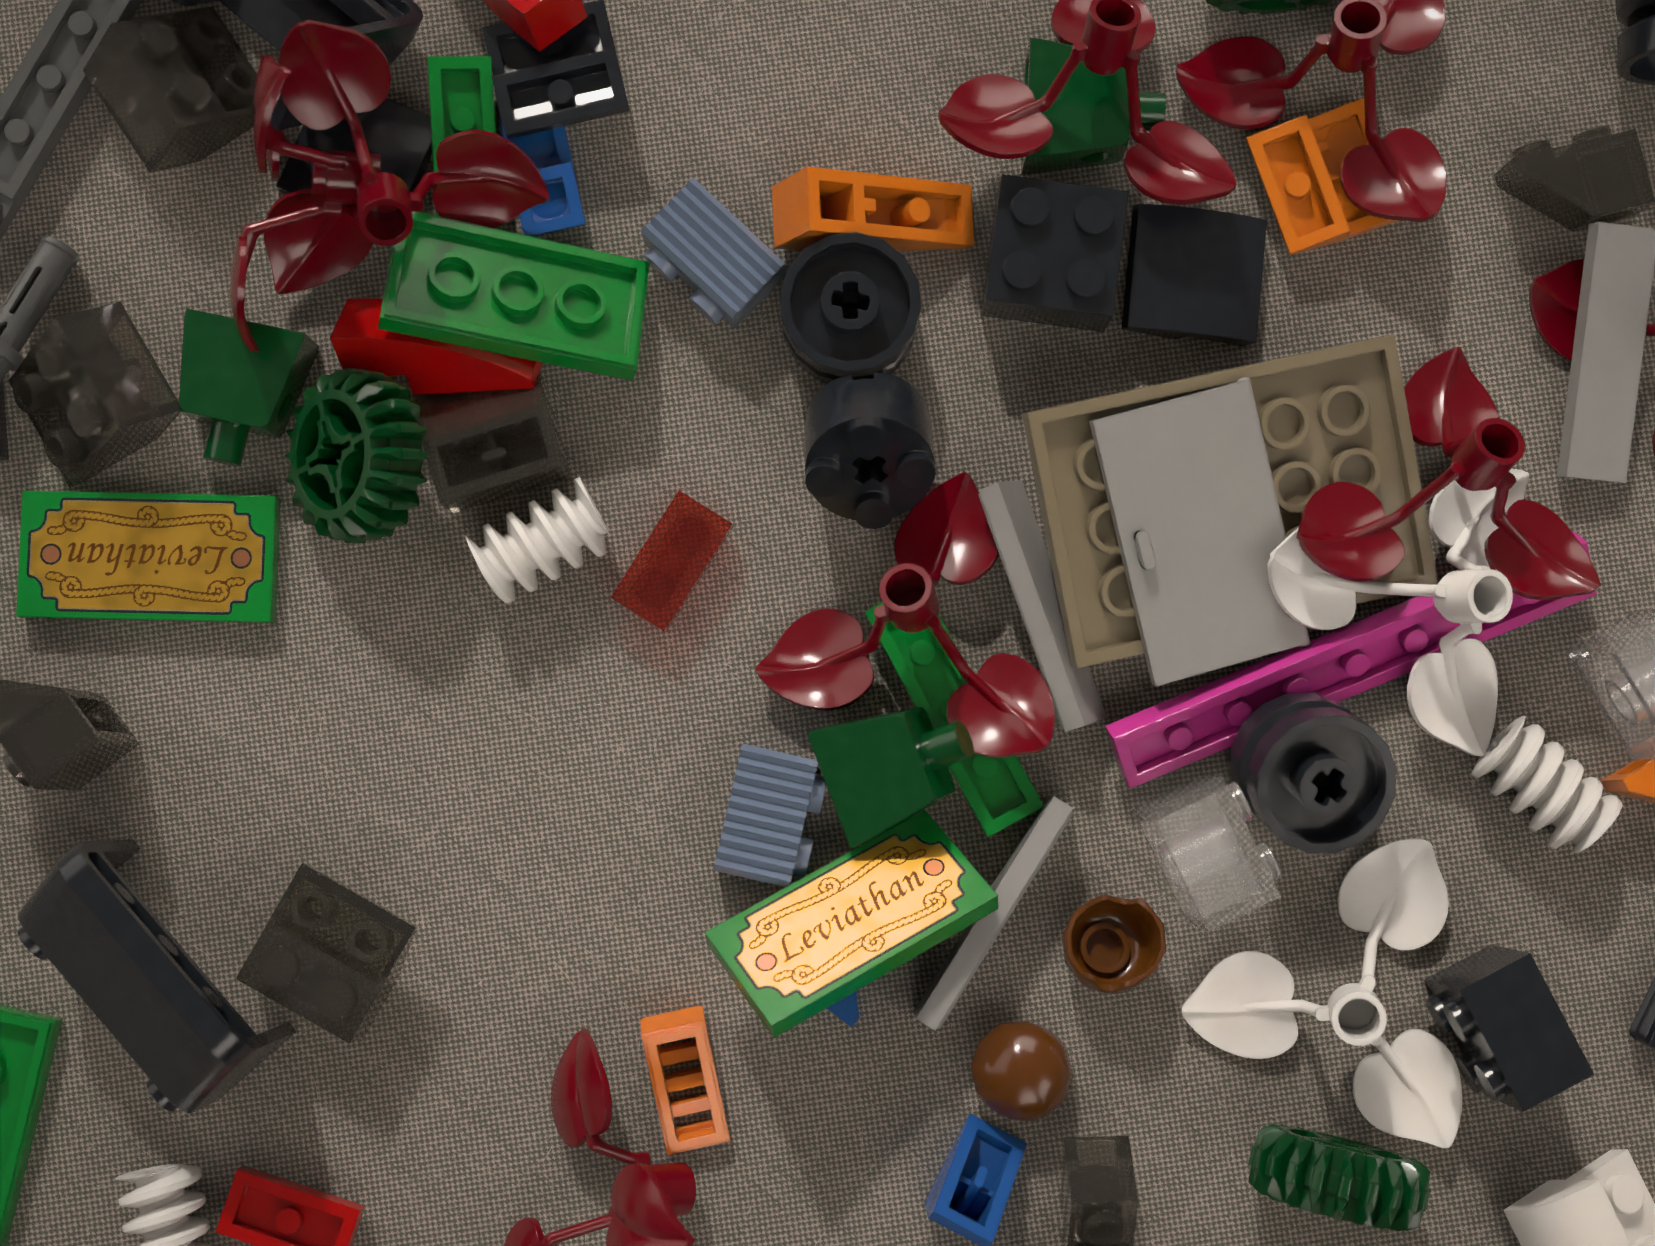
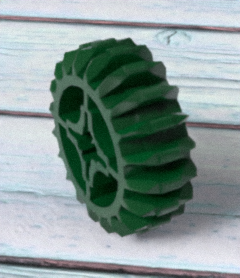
M347 368L346 370H335L331 375H320L316 387L305 388L303 394L304 405L294 407L293 410L296 419L295 428L287 431L291 439V449L284 457L290 460L291 472L286 478V482L294 485L296 489L292 499L293 505L303 508L302 517L304 524L315 526L318 535L328 536L332 540H344L345 543H366V540L376 541L382 537H392L396 526L407 525L409 518L408 509L419 506V498L416 492L417 486L427 482L421 471L423 460L430 456L422 449V439L427 434L428 429L417 424L420 415V405L409 402L410 393L408 387L398 385L394 377L386 376L382 372Z
M1271 1124L1259 1129L1256 1143L1251 1147L1248 1162L1251 1168L1248 1182L1261 1195L1289 1204L1290 1207L1301 1208L1313 1214H1321L1361 1226H1373L1382 1230L1388 1228L1395 1231H1409L1418 1228L1422 1214L1427 1209L1431 1189L1428 1188L1431 1171L1422 1162L1406 1157L1401 1153L1392 1152L1383 1147L1373 1146L1362 1141L1283 1124Z

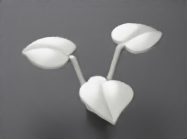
M1511 469L1509 471L1516 477L1517 481L1509 490L1505 513L1514 502L1524 499L1529 479L1528 472L1518 469ZM1453 481L1433 498L1429 513V529L1432 536L1439 543L1450 547L1446 555L1447 562L1461 570L1446 574L1435 585L1370 581L1356 582L1336 577L1322 570L1309 559L1301 549L1299 540L1296 538L1299 528L1293 531L1270 553L1267 570L1269 584L1278 604L1299 624L1317 630H1331L1347 625L1353 619L1356 610L1355 592L1432 597L1436 609L1445 619L1461 624L1441 638V653L1424 654L1415 662L1407 684L1408 707L1418 726L1430 736L1469 755L1485 756L1496 718L1498 698L1497 670L1490 651L1481 641L1462 638L1468 634L1481 633V623L1500 621L1507 615L1512 605L1513 593L1508 579L1501 572L1489 568L1484 552V543L1487 537L1494 530L1498 529L1490 518L1496 488L1470 491L1461 487L1456 481Z
M1424 839L1399 840L1380 846L1359 859L1348 870L1339 887L1337 901L1338 912L1342 921L1354 930L1369 932L1365 942L1362 978L1359 984L1349 983L1340 986L1332 993L1328 1004L1324 1006L1301 999L1292 1000L1294 981L1286 966L1269 954L1258 951H1244L1224 958L1208 972L1199 986L1184 1002L1182 1015L1187 1023L1212 1045L1231 1054L1251 1059L1275 1057L1293 1047L1298 1037V1025L1293 1012H1303L1315 1016L1319 1021H1330L1336 1034L1346 1043L1355 1046L1372 1044L1379 1050V1053L1370 1054L1363 1058L1355 1069L1353 1076L1354 1100L1359 1111L1367 1121L1379 1130L1393 1136L1422 1141L1447 1149L1453 1144L1462 1113V1085L1457 1063L1450 1050L1440 1039L1422 1029L1406 1030L1389 1045L1382 1036L1387 1023L1386 1012L1377 995L1373 992L1376 984L1374 976L1377 946L1380 938L1387 945L1397 950L1420 948L1430 943L1440 933L1448 915L1449 901L1447 888L1438 867L1432 844Z

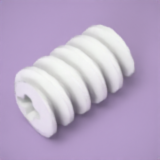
M580 477L574 479L575 500L571 501L556 488L551 491L553 511L548 513L533 500L528 503L530 523L524 524L515 514L509 512L505 514L508 534L502 536L489 523L483 526L485 546L481 548L466 536L471 553L492 591L505 603L510 604L515 601V580L528 592L538 589L536 573L538 568L551 580L559 579L561 575L560 557H563L576 569L582 567L583 556L581 546L583 545L597 557L606 555L604 535L609 534Z
M1521 716L1505 727L1489 743L1485 756L1479 757L1471 775L1477 779L1494 770L1498 776L1490 793L1498 796L1513 788L1517 791L1509 809L1513 814L1533 806L1536 812L1528 828L1535 832L1552 824L1556 828L1548 841V846L1553 850L1571 841L1575 845L1573 852L1580 853L1589 848L1606 832L1620 814L1623 804L1616 795L1601 797L1603 792L1601 781L1595 777L1582 779L1584 772L1582 764L1578 760L1573 759L1562 762L1565 753L1563 746L1558 742H1549L1542 745L1545 737L1544 729L1537 724L1522 728L1526 716Z
M167 1164L132 1171L116 1177L115 1180L135 1182L136 1184L135 1190L118 1199L119 1206L137 1208L140 1212L139 1216L122 1225V1232L143 1235L144 1242L137 1246H211L210 1244L192 1242L210 1229L209 1221L206 1218L188 1216L206 1203L205 1195L202 1192L184 1189L202 1177L200 1167L186 1164Z

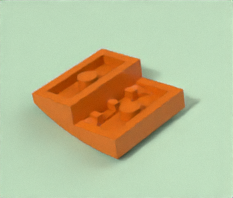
M1364 98L1308 119L1307 115H1303L1246 137L1248 148L1289 256L1340 242L1400 221L1374 217L1361 211L1349 201L1341 186L1340 173L1345 156L1355 147L1369 145L1365 136Z

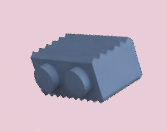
M695 178L689 180L686 186L680 189L677 195L671 198L669 203L641 231L644 244L649 249L643 255L645 260L668 282H671L676 276L680 277L694 291L689 297L690 302L714 325L721 319H724L735 329L786 275V264Z
M742 744L713 871L783 887L791 885L793 875L806 876L814 839L802 837L807 812L820 814L826 789L823 775L816 774L817 760Z

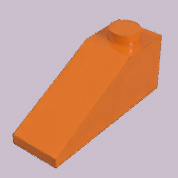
M807 166L772 186L774 248L803 251L804 248L828 235L852 232L883 239L897 251L969 249L975 246L972 185Z

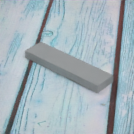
M1605 222L1590 223L1588 226L1557 470L1558 477L1626 483L1655 265L1654 228Z
M1022 480L997 482L978 490L980 502L1044 680L1052 696L1062 730L1068 732L1107 718L1089 666L1079 669L1071 667L1051 560Z
M1055 796L1046 797L1043 802L1044 807L1037 811L991 886L998 895L999 909L964 929L913 1011L915 1018L936 1031L937 1028L940 1029L1074 814L1071 806Z

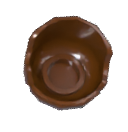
M1106 894L1091 899L1087 904L1081 905L1072 913L1062 936L1065 964L1077 979L1087 988L1110 994L1127 993L1149 980L1157 972L1167 949L1163 922L1150 905L1141 898L1124 899Z
M1028 1021L997 1025L979 1041L971 1062L972 1081L975 1084L976 1093L996 1113L1012 1120L1030 1121L1047 1117L1066 1100L1073 1079L1070 1058L1064 1043L1051 1031Z

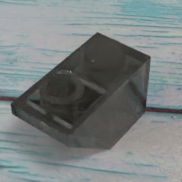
M1609 126L1598 127L1574 136L1572 144L1551 148L1550 141L1548 140L1530 143L1512 151L1513 158L1494 175L1498 188L1572 232L1588 229L1590 223H1614L1634 218L1655 202L1636 129L1612 134Z
M1129 1136L1064 1137L1060 1174L1063 1246H1133L1139 1201Z

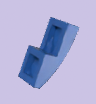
M498 117L502 137L506 138L502 119ZM565 126L509 139V141L517 145L531 158L539 169L549 192V201L529 208L519 215L523 235L536 237L585 226L586 220Z

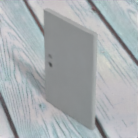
M1243 377L1235 383L1089 421L1151 684L1157 687L1293 647L1309 645L1310 639L1307 627L1293 620L1282 609L1274 597L1269 584L1267 564L1270 559V553L1286 539V534L1250 378ZM1137 531H1140L1136 534V539H1134V534Z

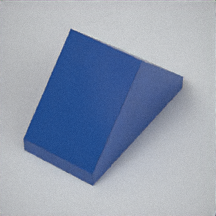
M970 1113L924 1201L928 1219L979 1246H991L1027 1143Z

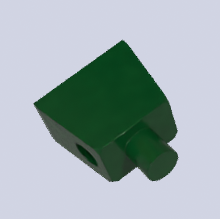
M1030 38L1025 57L1024 84L1032 91L1035 101L1046 94L1069 58L1073 45ZM1083 61L1079 63L1052 107L1042 113L1053 127L1050 142L1035 154L1021 158V174H1035L1113 164L1122 160L1128 147L1130 130L1124 68L1121 67L1116 73L1111 75H1099L1088 70ZM1139 92L1142 125L1145 131H1150L1155 124L1165 121V93Z
M186 308L179 392L180 412L195 421L210 424L203 454L204 459L241 467L249 433L273 438H281L284 434L317 356L319 345L305 333L247 321L250 332L260 352H251L241 340L234 318Z
M923 707L840 722L807 733L850 849L878 837L955 791V784L948 766L971 758L974 754L971 736L961 721L957 720L933 729L929 716Z

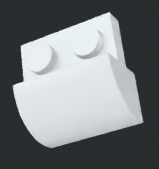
M1628 1149L1609 1150L1566 1180H1548L1503 1210L1521 1246H1655V1203Z

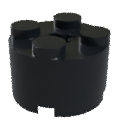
M873 372L874 379L853 380L851 374L831 381L820 389L811 400L807 408L804 428L805 484L807 490L827 510L841 517L856 520L860 526L867 529L885 527L891 522L893 517L899 516L916 506L928 493L936 475L932 423L926 401L922 394L910 383L887 373Z

